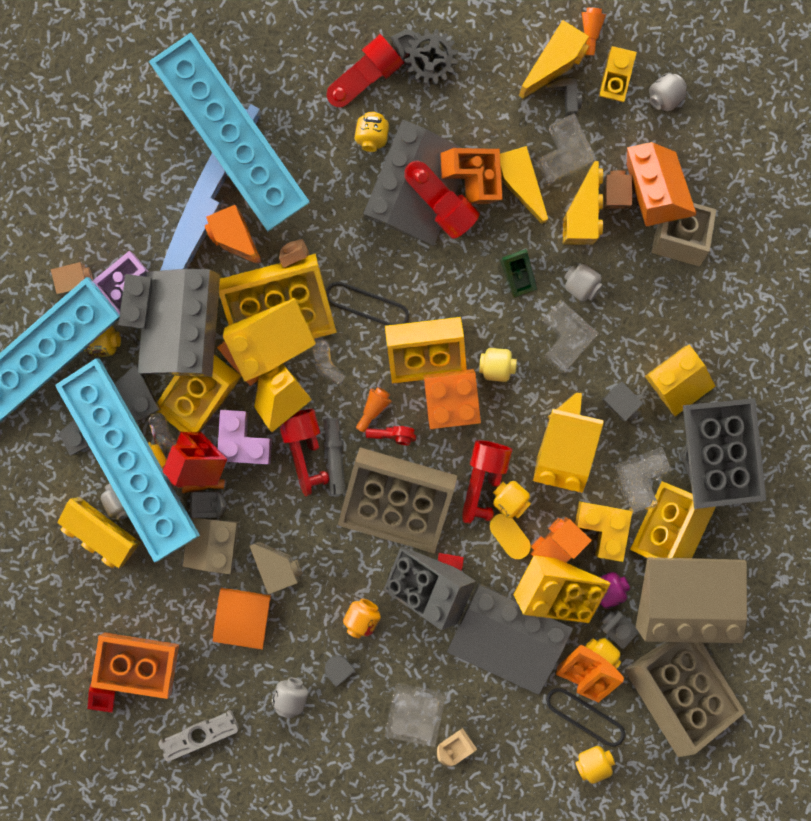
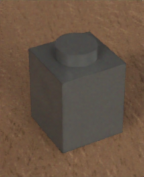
M619 382L602 399L622 422L627 419L632 421L642 412L639 407L643 402L623 382Z

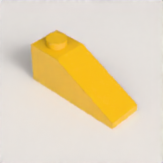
M527 146L501 153L500 165L503 183L541 224L546 223L548 217Z

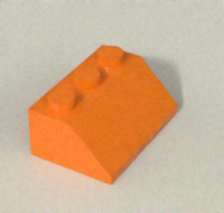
M653 142L627 147V168L629 175H632V184L645 225L651 226L696 216L676 152Z
M236 205L206 216L209 224L204 226L210 240L212 239L216 246L220 245L225 251L256 264L262 262L244 217Z

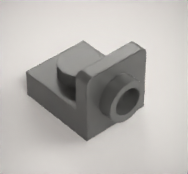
M616 610L614 613L609 611L601 620L603 625L600 628L622 649L639 633L636 626L619 610Z

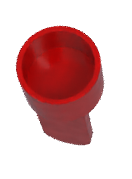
M381 34L362 49L365 55L328 87L326 95L331 105L335 107L346 106L380 76L387 79L405 64Z
M413 161L407 165L404 171L405 180L437 214L435 221L451 239L461 236L474 225L480 213L464 195L456 196L425 163Z
M314 409L300 410L279 426L283 442L289 443L299 484L305 496L312 494V486L325 485L329 482V475L325 471H320L319 474L314 476H308L300 441L306 439L310 450L315 451L319 449L316 435L320 434V429Z
M475 441L470 461L473 470L462 513L464 523H472L474 517L483 518L485 521L493 519L494 511L491 507H477L485 472H489L488 482L492 486H500L502 474H507L512 448L491 441Z

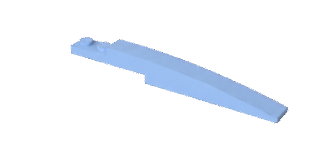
M250 104L248 110H245L256 124L261 116V111ZM213 153L206 163L184 209L160 271L188 269L207 234L204 225L209 223L206 216L219 212L222 207L214 199L228 174Z

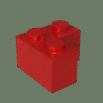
M180 432L176 445H172L162 472L177 487L218 485L227 458L202 432Z

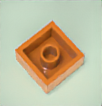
M474 369L423 375L430 429L481 423Z

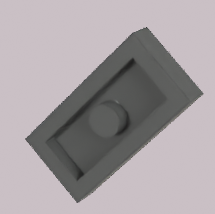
M125 274L119 326L146 329L152 286L151 277Z

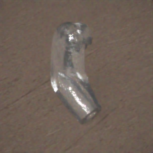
M319 340L313 346L316 369L322 377L340 386L346 375L332 363L329 343L325 340Z
M155 412L148 418L153 439L160 448L170 452L172 445H176L177 440L171 436L165 416L162 413Z

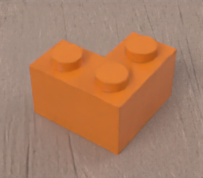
M452 148L440 153L442 179H465L466 198L471 204H490L502 200L500 149Z
M565 517L563 520L557 518L548 528L551 532L545 538L540 536L531 545L533 551L530 554L532 556L556 558L567 563L571 558L574 559L592 540L569 518Z

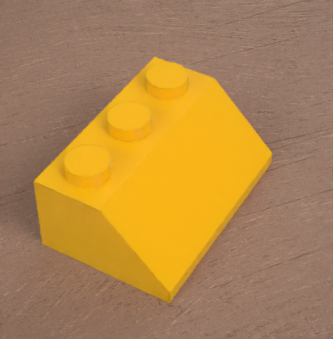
M461 317L385 326L392 384L424 380L423 375L467 370Z
M662 481L630 550L646 558H692L715 507L694 509L692 493Z
M81 497L71 498L67 502L57 522L62 526L61 531L71 538H74V536L83 541L82 547L91 553L95 551L103 556L101 560L111 568L115 566L118 568L123 567L141 543Z

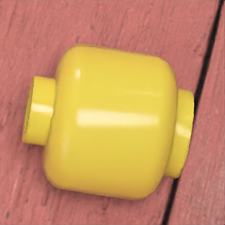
M488 348L485 354L481 353L479 373H482L484 378L489 381L507 382L510 374L516 373L517 359H512V353L508 349Z

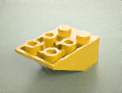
M595 161L589 169L563 218V245H593L600 235L603 234V220H598V213L603 208V194H599L600 184L603 183V168H599V161Z
M534 555L513 595L523 615L589 623L607 592L610 583L559 559Z

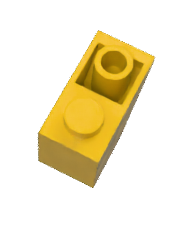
M614 46L611 47L602 77L600 97L620 102L625 101L637 52Z

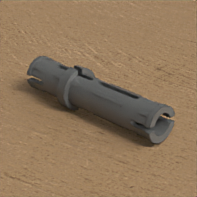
M340 418L323 419L326 440L323 444L327 450L330 495L346 494L342 457L344 441L341 440Z

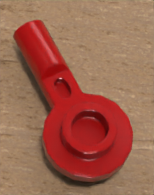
M393 426V428L387 427L386 430L366 429V438L394 439L396 444L404 446L411 445V442L416 441L415 429L411 427Z

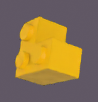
M579 501L575 525L578 528L599 531L595 556L615 561H624L632 511Z

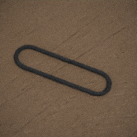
M333 282L326 289L328 302L331 305L387 326L396 325L333 302L329 297V291L333 286H343L397 306L405 312V320L401 324H406L409 320L407 308L400 303L343 282Z
M555 688L548 693L546 698L547 706L557 715L607 746L615 747L623 742L625 737L624 728L615 720L565 689ZM555 692H562L617 726L621 731V738L615 743L607 742L551 706V695Z

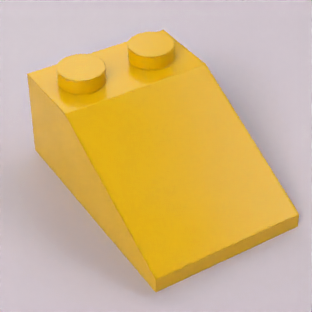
M562 20L523 83L519 97H527L572 68L574 63L579 65L589 48V45L586 44L589 36Z
M295 298L224 328L223 338L244 381L267 373L316 345Z
M214 355L212 377L174 375L157 402L161 409L157 413L181 432H200L228 397L241 378V375Z
M553 409L537 456L533 481L583 493L603 427V420Z

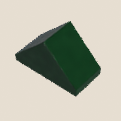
M527 249L502 257L500 262L513 298L537 290Z

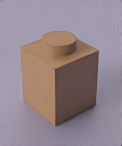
M621 170L610 171V175H606L604 178V209H629L632 206V175H625V171Z
M81 262L51 269L56 293L60 296L68 294L86 277H90L93 281L90 268H86L85 264Z

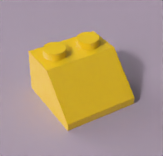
M690 344L684 346L645 375V378L674 417L683 411V405L693 404L716 387L705 364Z
M281 364L259 376L254 408L269 430L273 432L312 399L287 367Z

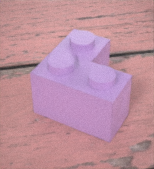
M128 251L95 278L93 282L120 314L125 274L146 277V272L149 271L135 254Z
M220 410L218 450L227 458V462L271 464L272 439L247 437L249 412Z

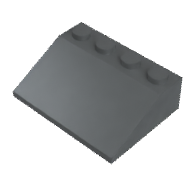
M402 119L363 213L364 218L434 246L441 227L435 221L437 214L407 183L404 171L409 163L421 161L434 172L450 191L456 194L461 179H442L440 153L452 148L462 147L425 128Z
M175 269L146 272V277L152 278L146 329H141L138 373L212 377L220 275L210 269Z
M755 398L683 405L694 509L766 501Z
M478 583L447 653L539 695L558 661L573 628L558 619L523 615L515 599Z

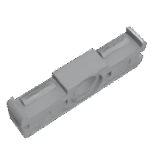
M228 710L227 714L224 713L209 720V723L206 719L165 738V741L161 738L158 744L160 749H163L164 759L171 761L237 733L239 726L233 712ZM202 729L206 734V739L203 742L194 741L192 738L193 730Z

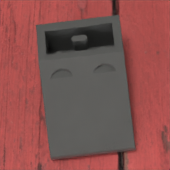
M400 547L383 590L440 630H444L458 624L476 581L453 566L405 547Z

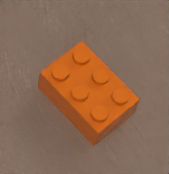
M104 632L98 638L91 687L167 699L172 694L179 644Z

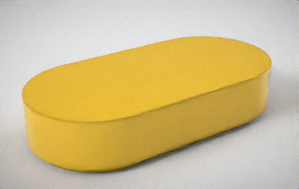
M503 513L495 515L490 521L491 533L511 558L522 559L526 557L531 548L528 538L513 518H507Z

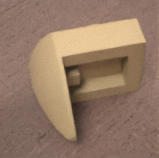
M462 728L438 745L437 758L441 764L450 767L475 752L477 748Z

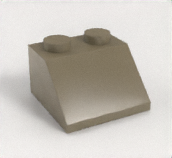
M693 203L696 216L658 224L651 253L700 267L710 252L717 209Z
M190 517L200 536L185 545L183 567L216 573H233L239 522Z
M259 541L250 545L268 594L297 584L300 581L299 576L303 572L298 560L293 561L291 555Z

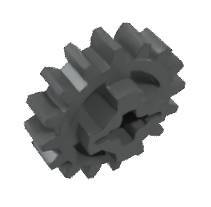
M425 29L424 36H421L418 32L415 33L416 41L409 39L407 42L411 49L407 48L403 52L409 56L403 62L411 66L407 73L415 72L414 80L417 81L420 77L423 78V85H426L429 79L432 80L434 85H437L439 77L442 81H446L447 76L445 73L452 75L454 70L450 66L458 64V60L453 59V56L458 54V50L451 49L455 43L454 40L447 42V33L443 34L442 37L438 36V29H435L433 34H430L429 30ZM429 41L428 46L425 48H416L420 43ZM439 43L444 47L447 54L442 53ZM429 51L433 52V57L437 58L432 63L428 62L429 59L425 56ZM415 60L421 63V65L423 66V71L418 68V66L415 63ZM436 66H445L440 72L433 73Z

